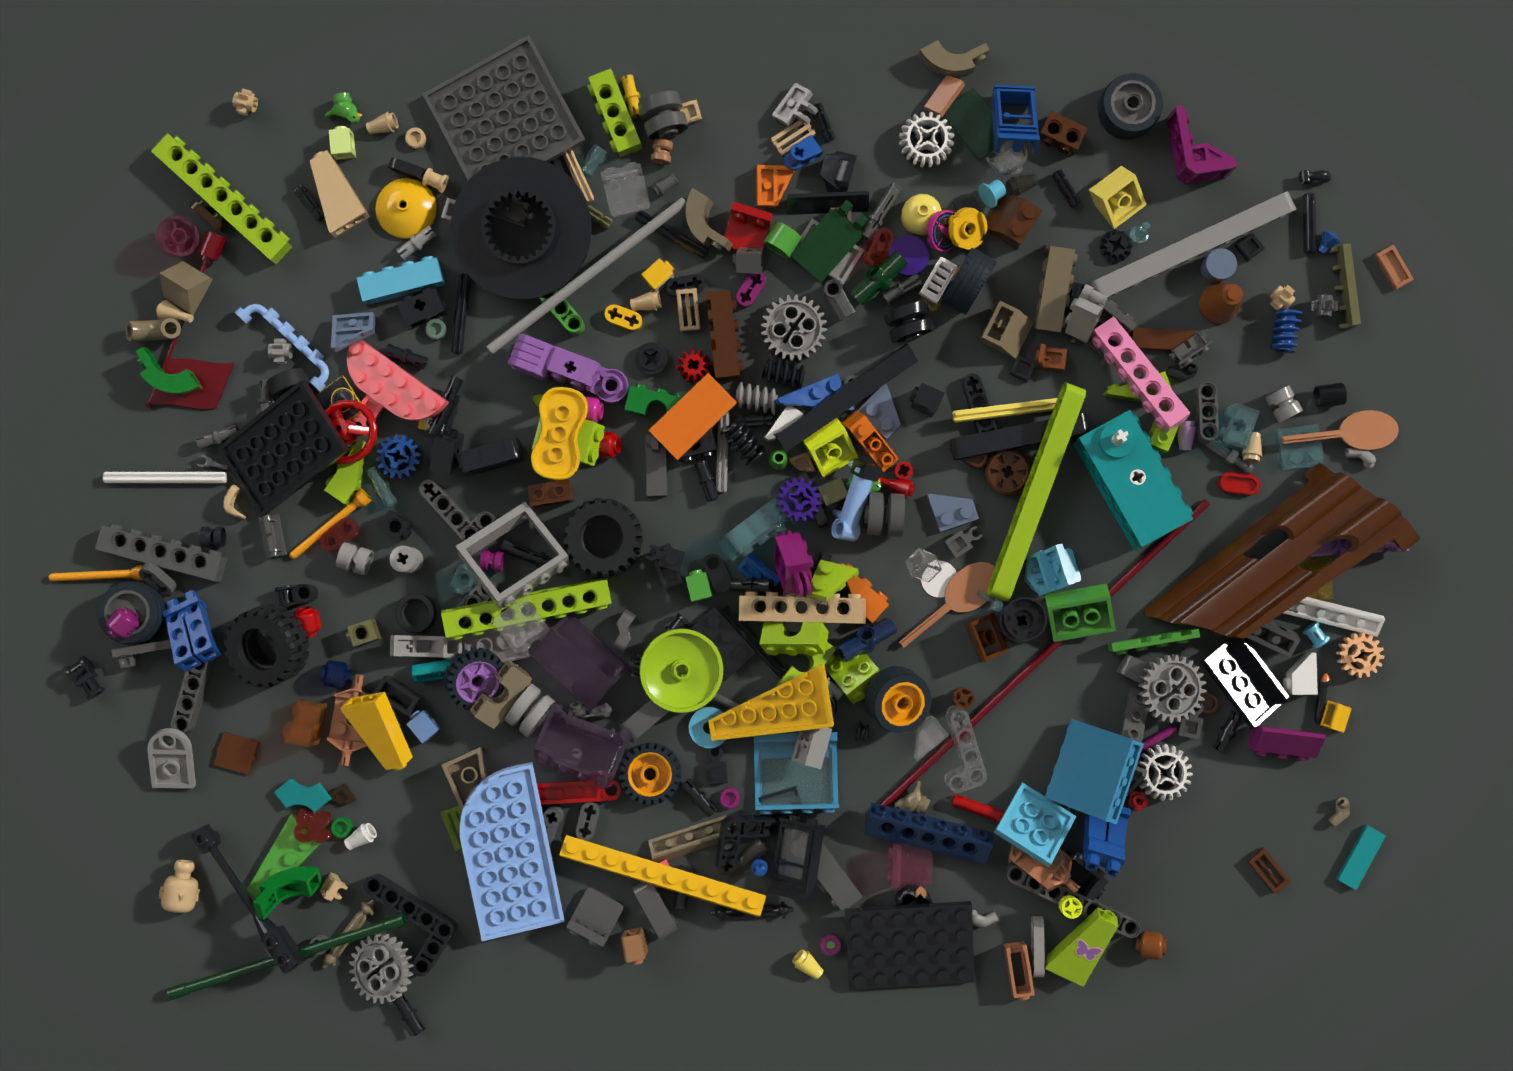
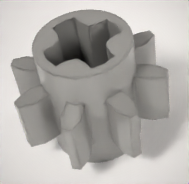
M284 338L274 339V343L268 345L269 359H274V363L287 364L286 359L292 358V345L287 343V340H284Z

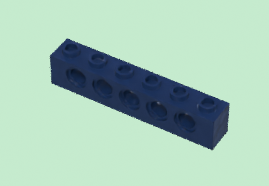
M872 802L865 821L864 835L982 864L987 863L993 847V832Z

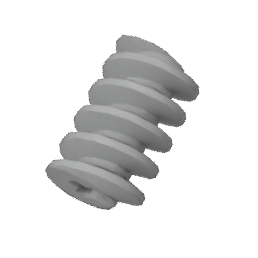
M740 382L737 387L735 401L739 403V408L741 409L745 403L748 410L755 405V411L757 412L761 406L764 413H767L768 409L771 408V413L774 415L776 408L775 400L778 398V395H776L775 388L768 393L767 387H764L762 392H760L759 385H756L754 390H752L750 383L744 388L743 382Z
M399 546L391 552L389 560L393 569L399 572L412 573L421 569L424 559L422 553L416 548Z

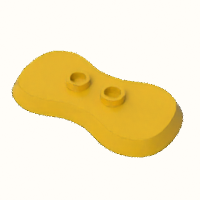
M566 387L552 388L546 391L540 400L539 414L542 427L540 437L532 450L531 463L535 472L544 478L553 480L567 479L573 476L579 467L580 453L577 440L579 430L588 413V404L584 395L575 389Z

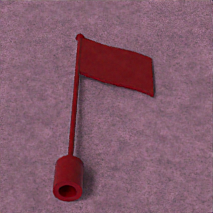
M206 231L197 253L201 255L200 259L203 260L200 269L202 273H204L207 263L212 264L213 260L218 261L226 238L210 231ZM180 320L179 324H180L181 329H182V326H183V324H184V321H183V320ZM178 336L173 338L161 369L167 374H178L186 369L194 373L203 389L191 394L180 395L164 392L154 387L145 406L147 408H152L153 405H179L196 409L217 408L235 362L212 363L196 359H170Z

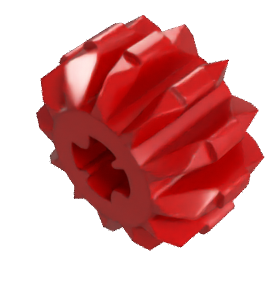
M691 348V355L688 356L687 352L684 351L682 354L685 359L678 357L677 361L682 365H677L676 369L683 370L679 374L680 378L686 376L685 381L689 383L692 377L694 384H697V377H700V379L704 377L702 373L710 374V371L706 368L711 367V362H705L709 358L707 354L701 357L702 350L699 349L695 355L694 349ZM691 362L699 364L697 365V370L689 369Z

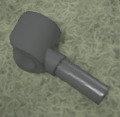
M199 456L206 459L204 465L197 463L200 467L229 469L226 464L213 461L209 456Z

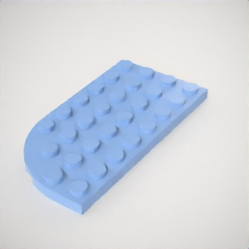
M529 762L501 769L486 777L474 788L465 802L460 817V841L482 941L565 922L533 763Z

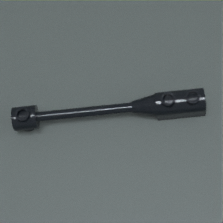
M210 824L197 829L191 835L194 843L202 854L211 853L254 917L253 920L261 937L260 940L282 973L292 972L307 959L284 925L276 926L268 917L264 920L257 918L252 898L217 848L221 843L219 833L214 831Z

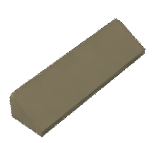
M727 815L647 840L652 860L660 863L666 859L668 861L717 845L720 825Z

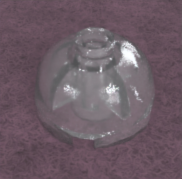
M1006 141L1001 145L999 153H995L992 158L989 155L986 157V162L999 175L1006 176L1012 174L1015 176L1023 170L1022 166L1026 163L1028 151L1024 142L1022 143L1021 150L1014 152L1012 149L1013 141Z

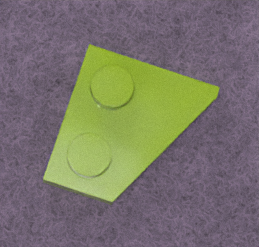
M820 560L810 582L812 593L807 597L827 602L837 591L842 590L846 586V582L849 579L858 576V568Z

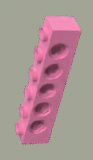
M1114 316L1094 329L1091 336L1092 343L1097 349L1100 348L1103 351L1106 361L1110 365H1114L1119 378L1128 383L1131 393L1135 397H1139L1143 402L1144 410L1153 415L1156 425L1161 430L1164 429L1168 433L1187 420L1190 415L1188 409ZM1115 341L1118 346L1113 347L1108 342ZM1121 357H1128L1131 362L1125 363L1121 360ZM1134 373H1141L1143 378L1137 379ZM1146 389H1153L1156 395L1148 394ZM1159 405H1166L1169 411H1162Z

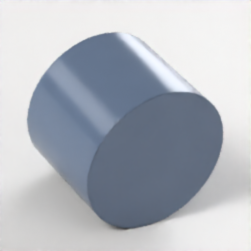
M1220 248L1212 251L1201 262L1200 272L1202 277L1207 282L1213 284L1224 282L1236 271V257L1227 249Z

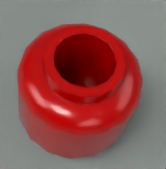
M604 432V437L599 444L598 458H615L621 452L622 443L617 434L614 432Z
M312 606L296 609L295 618L297 620L300 619L303 623L301 626L308 634L306 638L316 636V632L322 628L318 610L312 609Z

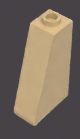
M329 151L316 153L313 159L310 160L328 230L336 238L370 216Z

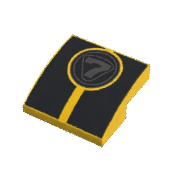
M344 376L335 380L316 396L324 410L331 404L341 400H356L360 402ZM354 408L340 409L344 420H353L362 414Z

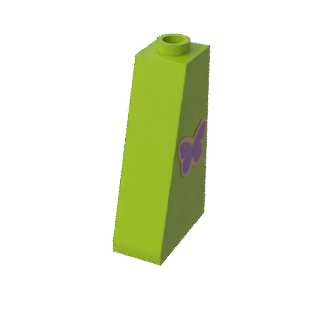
M1097 908L1046 955L1045 969L1084 987L1118 928L1117 916L1110 910Z

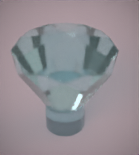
M1144 222L1142 225L1133 226L1129 234L1131 239L1140 244L1147 241L1150 224Z

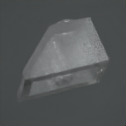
M933 715L927 716L923 723L915 728L912 754L915 761L921 759L949 736Z

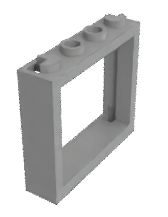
M526 502L456 546L458 556L500 610L509 604L513 605L516 599L522 595H528L532 592L533 588L539 584H545L551 576L557 572H563V568L569 565L567 553ZM529 519L557 556L502 593H499L471 555Z

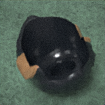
M907 885L901 888L895 895L896 905L933 903L929 892L922 886Z

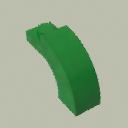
M141 347L136 351L139 356L137 358L139 364L146 368L140 375L156 389L180 395L191 394L203 389L192 371L186 369L178 374H167L161 369L148 348Z
M309 866L294 867L280 871L259 885L261 894L253 901L257 918L264 920L280 902L289 897H311L322 885L319 868Z

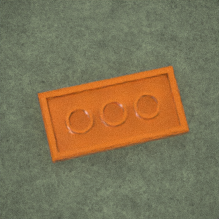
M707 373L649 429V432L678 461L737 402Z

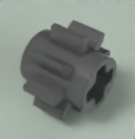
M1317 295V300L1311 301V311H1315L1316 317L1330 318L1332 313L1338 311V301H1334L1332 295Z

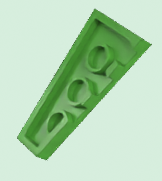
M1184 629L1107 643L1109 652L1121 655L1128 653L1127 649L1135 648L1136 651L1148 650V646L1156 645V648L1169 646V642L1176 641V644L1187 643L1189 639L1200 637L1199 629Z
M291 814L247 890L256 898L261 894L259 885L280 871L299 867L321 845L322 841L300 819Z

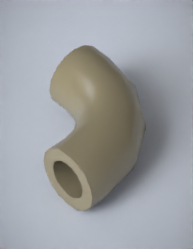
M174 318L127 321L125 332L128 341L166 340L179 336L181 326Z

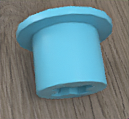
M994 180L988 185L982 183L978 188L981 200L990 208H994L997 205V200L1006 195V188L1000 180Z

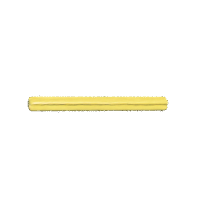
M1057 398L956 410L952 412V419L957 423L1053 411Z

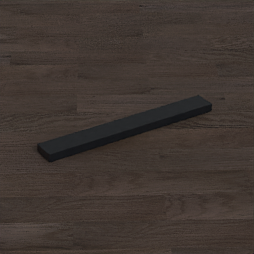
M904 344L777 431L774 436L783 451H789L918 362L909 344Z

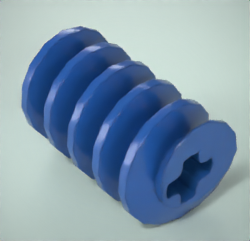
M1280 309L1275 313L1277 320L1274 321L1276 328L1273 329V333L1276 336H1273L1271 339L1275 343L1270 346L1271 350L1278 353H1295L1291 348L1298 347V344L1292 342V340L1299 339V336L1293 333L1300 331V328L1296 327L1295 324L1301 323V320L1296 318V316L1302 315L1303 312L1294 309Z

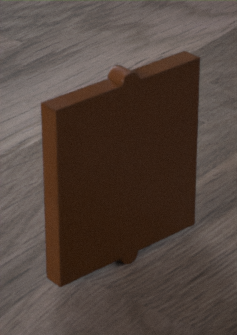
M223 732L220 745L216 747L218 751L213 765L249 775L253 761L256 760L255 754L259 741Z

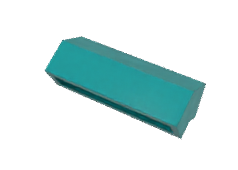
M451 659L412 665V677L415 683L444 679L445 669L447 666H450L449 661Z

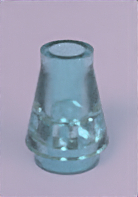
M594 144L592 148H589L582 171L593 176L594 172L607 159L608 152Z

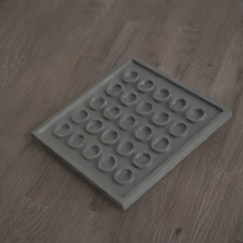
M530 35L423 93L431 112L468 181L485 166L502 159L532 157L551 162L587 142Z

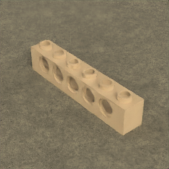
M745 592V596H739V621L866 624V599L861 598V594H848V598H840V594H834L830 600L825 602L828 605V611L825 614H821L818 606L825 601L809 597L798 598L797 593L787 594L786 597L778 596V592H766V596H758V592ZM760 601L766 603V609L762 613L757 610V604ZM781 601H784L787 605L784 613H780L777 609V605ZM800 602H805L808 607L807 611L803 614L798 611V604ZM845 602L849 606V611L843 615L839 612V606Z

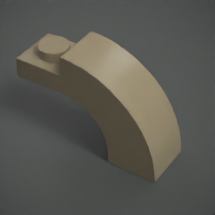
M937 40L920 49L918 57L927 68L939 75L946 76L948 74L953 77H963L973 73L975 64L978 65L987 59L986 57L990 49L984 43L967 53L953 54L946 51Z
M692 188L686 202V219L691 232L707 248L711 244L720 251L724 248L729 252L733 244L727 238L712 230L709 225L708 216L714 203L707 196Z

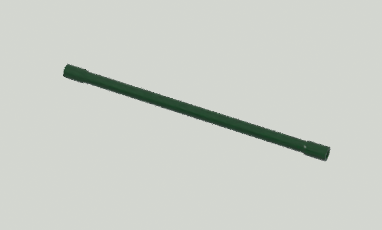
M402 913L365 927L299 947L304 956L312 955L374 934L406 926L407 920ZM272 956L189 983L170 987L167 989V996L170 1000L189 995L192 992L277 965Z

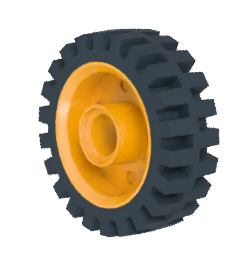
M643 743L632 748L622 760L619 770V779L624 792L633 801L646 805L660 804L669 799L677 790L681 780V767L678 758L669 748L659 743ZM646 769H654L656 777L648 779L645 776Z

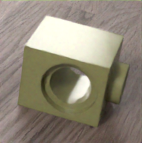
M840 477L817 488L818 493L816 494H821L818 500L822 502L821 504L824 503L825 507H828L846 499L848 492Z
M369 619L347 627L348 632H346L348 642L353 644V647L382 639L376 619ZM361 628H364L367 632L364 639L358 636V631Z

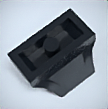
M840 151L825 155L820 177L826 183L828 192L848 191L857 155Z

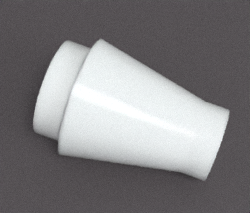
M370 823L361 824L344 840L345 846L352 850L373 842L374 838L377 837L376 830Z

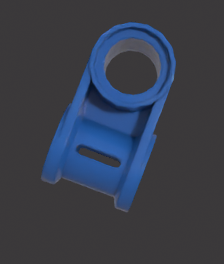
M812 135L807 136L791 147L790 152L783 159L784 165L790 170H797L818 159L823 154V150Z

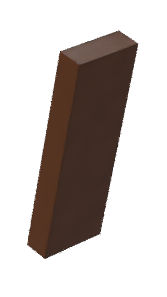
M1135 327L1132 330L1131 338L1139 349L1171 351L1182 343L1189 349L1190 346L1186 341L1194 336L1195 330Z

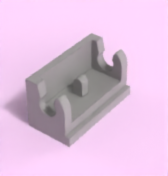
M820 728L799 731L791 761L821 769L832 729Z

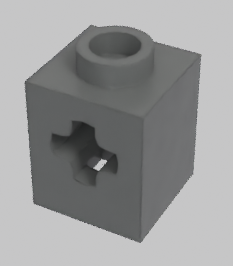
M739 247L736 254H733L732 260L733 266H736V273L761 274L763 270V248Z

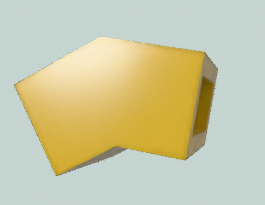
M1328 701L1320 725L1344 733L1352 708Z

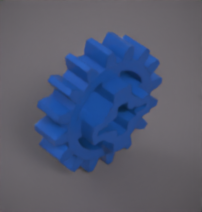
M395 434L394 440L387 437L388 443H380L383 448L382 450L377 449L376 452L381 455L376 460L381 462L378 466L379 469L385 468L384 475L391 473V478L395 479L398 475L399 479L403 480L404 474L411 477V470L418 471L415 465H421L417 458L421 457L422 454L416 452L420 447L418 445L413 446L415 442L413 439L407 441V436L403 435L400 439L399 435ZM396 444L395 448L389 450L390 447ZM407 446L411 450L412 457L407 453ZM391 455H402L407 459L397 460L395 457ZM386 457L389 458L391 462L390 467L387 464ZM409 464L407 468L401 470L404 465Z

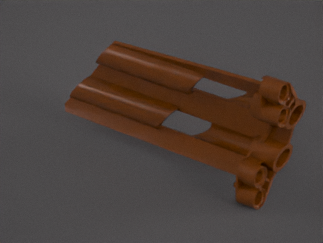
M1317 463L1302 475V478L1305 477L1308 482L1304 487L1145 609V616L1171 624H1187L1204 628L1212 633L1226 637L1244 639L1387 543L1392 541L1403 553L1418 542L1420 537L1395 505L1368 492L1350 476L1342 472L1336 474L1323 464ZM1275 529L1284 530L1288 534L1286 541L1262 559L1243 556L1245 552ZM1346 539L1351 542L1352 546L1350 549L1320 572L1308 571L1297 567L1299 563L1330 541Z

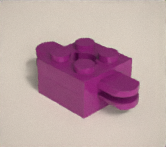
M786 530L785 535L783 531L778 532L775 537L774 566L784 594L797 593L799 598L803 597L804 591L806 596H810L812 593L810 583L812 573L810 568L813 567V559L811 555L807 554V543L805 540H802L799 532L792 534L791 530Z

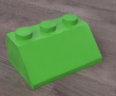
M1107 583L1045 595L1054 642L1116 631Z

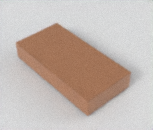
M947 74L924 106L925 109L933 114H940V117H943L965 86L964 81Z
M1394 244L1374 255L1393 290L1414 280Z

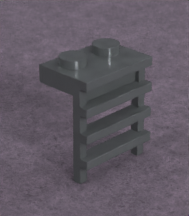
M1112 300L1106 302L1098 324L1102 325L1114 316L1128 334L1137 325L1134 322V317L1126 312H1121L1118 309V305ZM1073 337L1070 342L1074 344L1078 338ZM1080 340L1103 358L1099 363L1101 366L1107 362L1100 348L1097 349L1090 340L1087 343ZM1111 341L1108 342L1113 347L1118 346L1117 342L1115 344Z

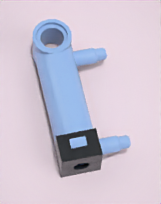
M855 458L854 461L848 463V466L851 467L850 473L854 475L842 511L836 509L832 511V514L837 519L833 522L831 528L834 538L852 542L856 541L860 535L859 522L873 481L878 482L882 470L881 467L871 462Z

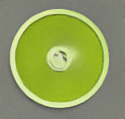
M672 629L658 635L646 647L640 661V681L645 693L659 707L677 713L695 711L709 703L718 692L723 679L722 658L717 647L705 635L690 629Z

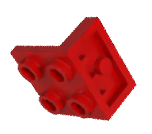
M733 201L731 216L724 235L733 244L731 249L737 251L739 247L764 248L765 244L763 241L768 235L773 214Z

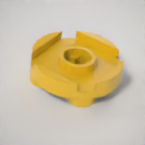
M965 207L949 217V236L954 246L970 250L982 243L983 234L987 232V220L982 212L975 208ZM966 225H971V228L968 229L967 233L965 231Z

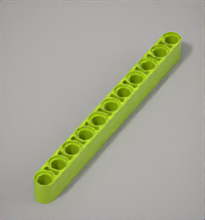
M1067 382L1061 387L986 592L987 596L1008 602L1011 598L1084 402L1086 390Z

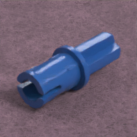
M757 858L752 863L751 870L756 876H764L768 870V865L763 859Z

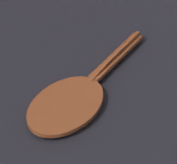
M1366 410L1348 416L1341 423L1339 430L1282 436L1281 443L1292 444L1341 438L1345 444L1352 448L1370 451L1381 449L1391 444L1396 439L1399 428L1397 422L1388 414L1380 411Z
M977 562L959 570L946 587L944 596L946 603L900 640V645L905 648L950 610L969 612L986 603L991 598L987 596L986 592L995 567L987 562Z

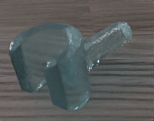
M978 590L976 595L991 602V610L1001 612L1003 606L1001 600L989 597Z

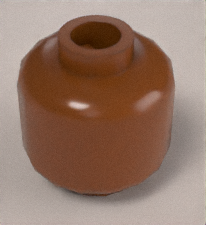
M1144 931L1141 934V938H1136V950L1140 951L1142 958L1160 960L1163 955L1166 956L1167 939L1163 938L1161 933Z

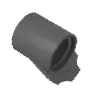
M832 279L826 282L822 289V294L828 300L839 321H842L854 314L855 310L844 293L842 284L838 280ZM830 285L835 286L837 294H829L827 287Z

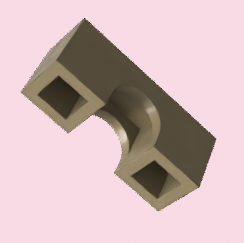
M510 660L505 662L495 676L499 683L504 685L502 694L492 698L482 693L470 709L475 718L493 729L504 721L505 714L512 708L520 694L530 686L532 680L525 670Z

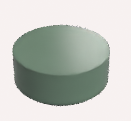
M432 319L426 324L425 331L431 339L441 340L447 333V327L443 321Z

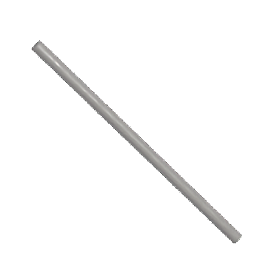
M681 197L488 344L486 346L488 350L494 354L684 209L686 201Z

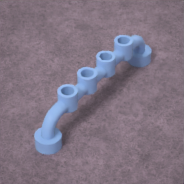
M251 304L244 309L239 307L234 312L246 324L252 319L251 313H260L320 369L321 375L318 378L314 375L309 382L319 392L326 388L324 383L329 377V369L323 361L325 357L317 349L312 351L307 346L310 343L302 335L299 337L295 336L292 333L295 329L287 321L282 324L278 320L280 315L273 308L267 310L262 305Z

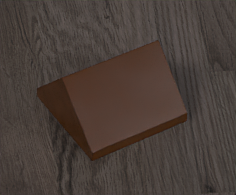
M994 612L964 623L979 662H987L1009 651L1005 639L999 633Z

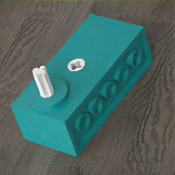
M1131 410L1079 437L1073 443V446L1133 551H1136L1193 520L1191 516L1193 512L1190 506L1183 502L1181 498L1182 492L1179 487L1174 486L1172 483L1170 471L1161 464L1159 452L1156 449L1153 450L1150 445L1151 439L1146 431L1143 432L1139 426L1140 420L1135 413L1132 414Z

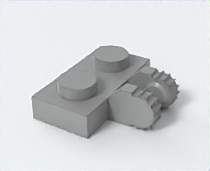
M794 83L772 113V117L788 127L791 126L796 118L808 125L810 119L802 114L801 110L804 108L812 114L818 112V109L808 102L813 95L811 90Z

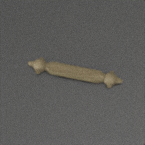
M374 899L361 903V911L356 913L342 934L361 928L366 921L367 915L374 914ZM349 943L331 948L330 953H324L322 968L325 969L331 965L335 966L336 957L341 955Z

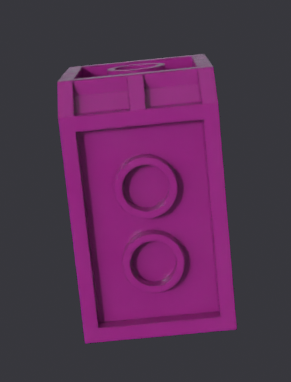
M1184 105L1176 106L1166 118L1176 178L1187 185L1228 177L1237 168L1236 159L1209 143L1191 145L1193 143V136L1191 131L1189 132L1187 125L1189 124V114L1187 111L1185 112Z

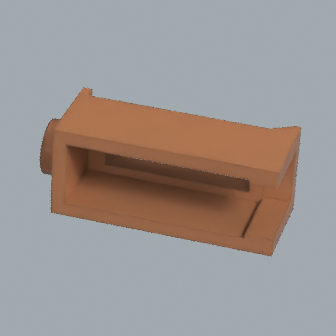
M1024 941L1003 944L1011 995L1013 998H1017V1000L1030 999V996L1035 995L1027 944ZM1020 952L1025 984L1015 986L1011 953Z

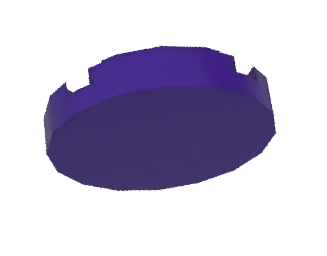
M901 236L890 246L888 257L896 250L908 263L899 274L907 277L922 272L926 267L929 259L928 247L917 236Z

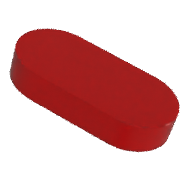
M1227 472L1218 479L1219 489L1224 493L1254 495L1261 486L1260 480L1250 474Z

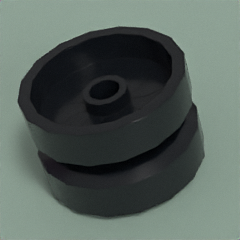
M927 301L906 304L883 315L886 326L894 327L889 332L892 343L910 341L935 330L933 320L931 318H923L929 313Z

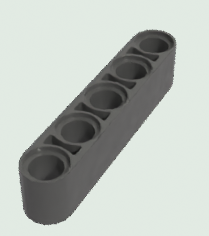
M214 636L216 644L219 647V641L217 637ZM215 658L204 663L202 669H199L197 666L185 672L172 716L171 728L183 733H189L194 730ZM194 678L198 681L197 689L192 687ZM187 699H190L193 703L191 709L186 707ZM182 719H184L187 723L185 729H182L180 726V721Z

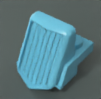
M1063 544L1055 545L1026 557L1028 562L1025 566L1024 581L1034 592L1038 593V596L1059 591L1081 580L1073 551L1070 548L1064 549Z

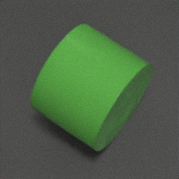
M776 221L763 243L776 254L789 259L802 237L789 226Z

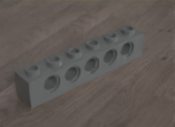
M110 523L109 526H101L95 550L144 563H153L159 567L212 581L221 582L228 559L221 556L222 552L209 550V553L201 551L202 547L192 544L189 545V548L181 546V541L170 539L169 542L162 541V536L150 534L149 537L143 536V531L130 528L129 532L122 530L123 526ZM122 536H124L126 539V542L123 546H121L119 543L120 538ZM142 541H144L146 547L144 551L141 552L139 549V545ZM161 547H164L166 550L163 557L159 555ZM181 552H184L186 556L183 562L179 561V554ZM201 557H204L205 565L201 568L198 562Z

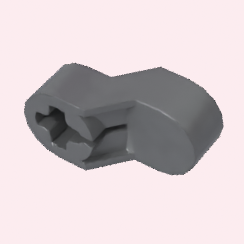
M627 609L616 624L620 635L612 646L621 653L625 651L632 640L629 627L636 618V615Z

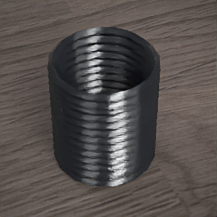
M1341 382L1315 386L1313 391L1315 405L1318 408L1344 405L1347 401L1345 385Z

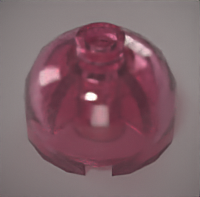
M175 215L159 223L155 230V241L162 253L169 257L181 258L193 253L199 244V233L197 227L191 224L186 217Z

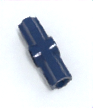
M887 617L872 626L860 627L856 635L835 647L839 658L845 662L861 653H870L875 649V645L896 634L897 628L894 622Z

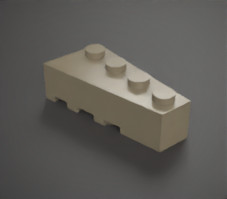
M482 747L441 765L461 811L474 788L487 777Z

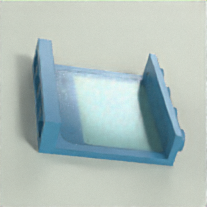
M831 732L821 769L791 761L799 733H776L754 736L755 810H760V814H772V810H780V813H793V809H801V813H814V809H822V812H835V808H839L837 732ZM796 787L798 796H795L794 791L763 799L761 803L758 800L759 797Z

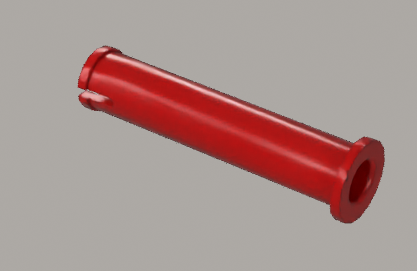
M956 793L951 803L952 807L960 808L996 822H1000L1005 811L957 795Z

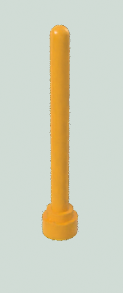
M362 488L357 491L353 501L292 550L289 554L290 558L296 559L356 508L363 505L367 506L372 501L370 496Z
M136 565V567L130 570L51 573L48 579L52 582L132 578L136 581H143L139 576V571L143 565Z

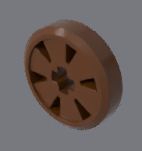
M1004 449L994 453L987 460L984 468L986 483L993 491L1002 495H1011L1021 491L1025 487L1030 473L1027 459L1021 453L1011 449ZM1006 467H1010V472H1012V476L1009 475L1008 478L1004 477L1005 473L1002 472V469H1006Z

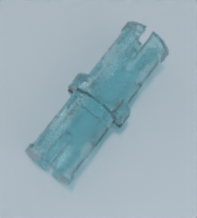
M378 466L366 471L374 486L373 490L375 493H378L385 508L395 505L398 501L389 488L390 484L388 481H385Z

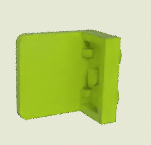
M861 653L847 662L842 661L839 656H836L829 665H825L826 671L853 705L865 698L868 683L880 671L866 653Z

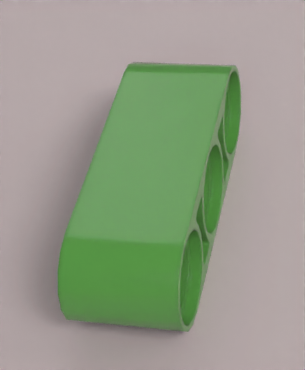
M543 296L539 297L542 303L547 300ZM563 300L550 310L571 335L578 336L583 333L585 329L583 320L566 300ZM560 305H564L567 308L563 314L556 313V309ZM577 320L580 322V326L577 329H570L572 321Z

